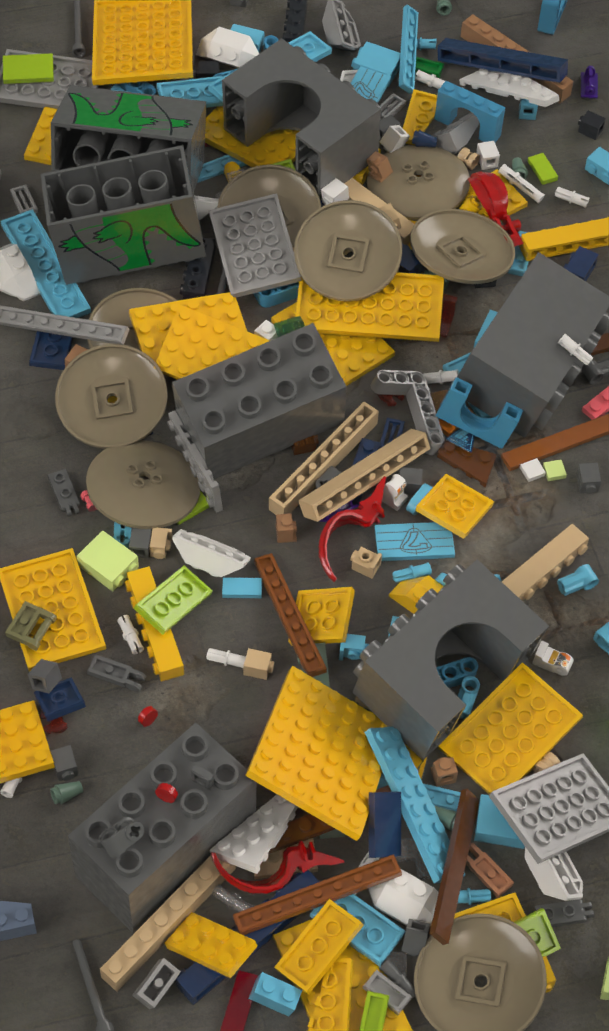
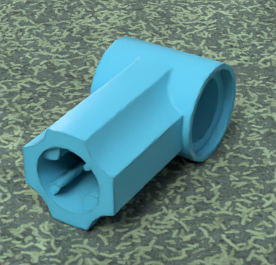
M589 564L580 566L575 573L560 578L557 581L559 591L565 596L583 588L584 590L592 589L599 583L598 577Z
M473 676L463 679L458 697L466 704L460 716L461 719H466L471 714L478 695L480 683ZM471 686L474 688V690L469 691L465 687Z

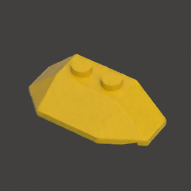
M428 575L401 581L389 593V597L414 614L418 610L415 606L416 603L428 590L432 588L438 593L444 586Z

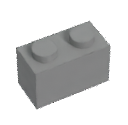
M165 958L159 959L132 996L148 1009L155 1008L181 971Z

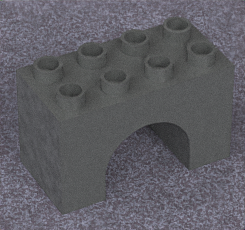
M282 38L222 80L224 130L247 147L272 131L282 129L300 131L296 134V171L311 182L318 193L320 201H322V188L335 178L342 183H346L368 166L366 160L375 151H379L380 116L382 112L378 103L373 99H366L361 96L350 82H342L331 74L326 65L315 63L307 57L301 47H293Z
M478 559L467 569L460 563L451 569L443 579L446 585L438 593L432 588L428 590L416 603L415 606L418 610L411 618L405 614L397 618L389 627L387 632L390 636L383 644L376 639L372 641L360 654L359 658L362 661L353 671L358 680L352 693L387 727L397 729L401 733L403 742L421 760H424L451 734L466 707V704L440 678L435 660L450 654L468 655L484 663L495 675L504 681L522 662L525 663L531 658L549 627Z

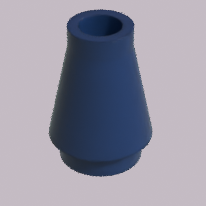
M419 130L414 132L412 144L416 145V147L436 148L438 138Z

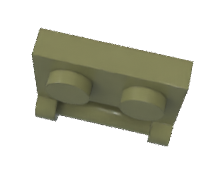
M25 601L5 634L7 637L37 651L40 647V641L50 625L56 621L57 616ZM39 618L45 619L33 638L28 637Z

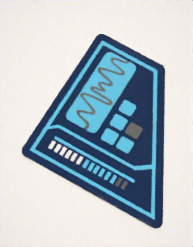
M459 428L448 436L446 440L468 452H472L475 435Z

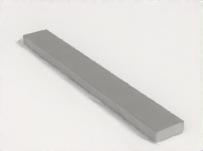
M0 306V325L120 345H124L130 330L128 326Z

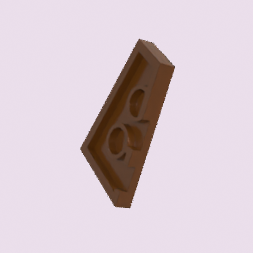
M444 439L443 444L438 450L437 457L453 468H459L469 478L478 480L480 485L486 488L497 454L474 447L472 452H468Z

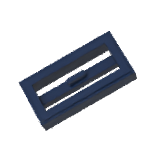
M391 418L386 419L379 449L385 446L384 443L389 424L393 423L388 443L393 441L397 425H400L397 437L402 435L405 421Z

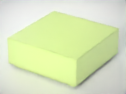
M562 460L543 462L547 481L566 478L567 474Z

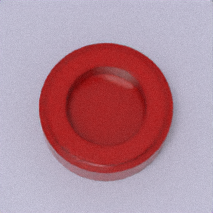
M152 706L144 708L138 716V722L144 727L151 725L157 718L158 711Z
M160 783L155 790L158 798L167 803H173L178 796L176 788L168 783Z

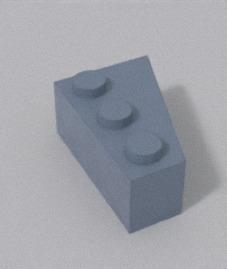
M0 901V941L37 933L30 903Z

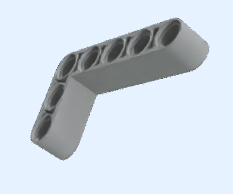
M378 371L370 385L371 389L377 394L406 395L416 430L425 432L427 435L430 450L425 453L428 455L436 454L444 442V436L438 417H436V410L425 376L418 371Z

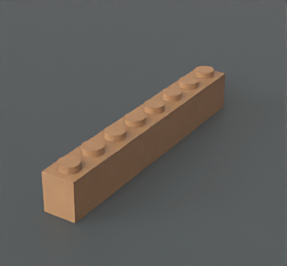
M473 14L462 22L460 37L467 42L529 52ZM567 76L560 83L530 78L559 95L558 103L560 104L571 95L573 80Z

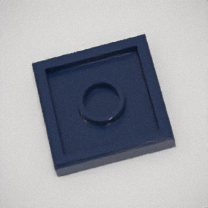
M72 677L58 682L50 693L34 692L47 722L86 707L85 701Z

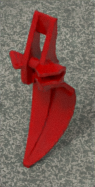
M482 171L472 173L468 180L487 212L489 219L508 232L514 247L522 245L523 241L518 234V231L521 230V222L519 219L511 221L510 216L507 214L508 191L504 182L494 173H484Z
M385 476L377 484L372 495L359 503L358 509L337 512L327 521L320 535L318 544L320 562L327 576L333 582L337 578L327 558L328 539L332 532L346 524H355L367 528L372 526L373 523H380L377 517H385L384 510L381 507L386 481Z
M299 841L298 846L288 847L284 850L280 868L270 878L261 881H246L230 875L220 864L216 853L211 852L212 861L219 874L231 885L249 893L267 894L281 889L289 882L297 867L298 870L304 873L316 865L344 863V860L315 850L312 841L309 842L308 847H305L303 841Z

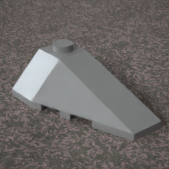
M470 112L460 118L459 121L449 124L446 129L435 132L431 136L438 138L436 147L447 150L452 154L459 153L462 150L461 148L472 137L479 125V120Z

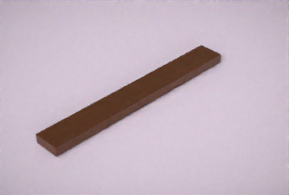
M468 789L461 790L429 933L442 945L449 944L480 801Z

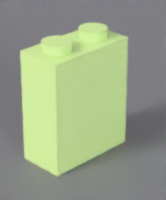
M104 531L97 535L77 555L79 567L112 592L124 584L127 572L137 570L139 567L138 556Z

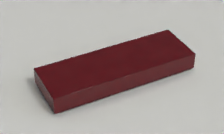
M241 970L238 971L220 1031H244L253 1000L249 999L258 975Z

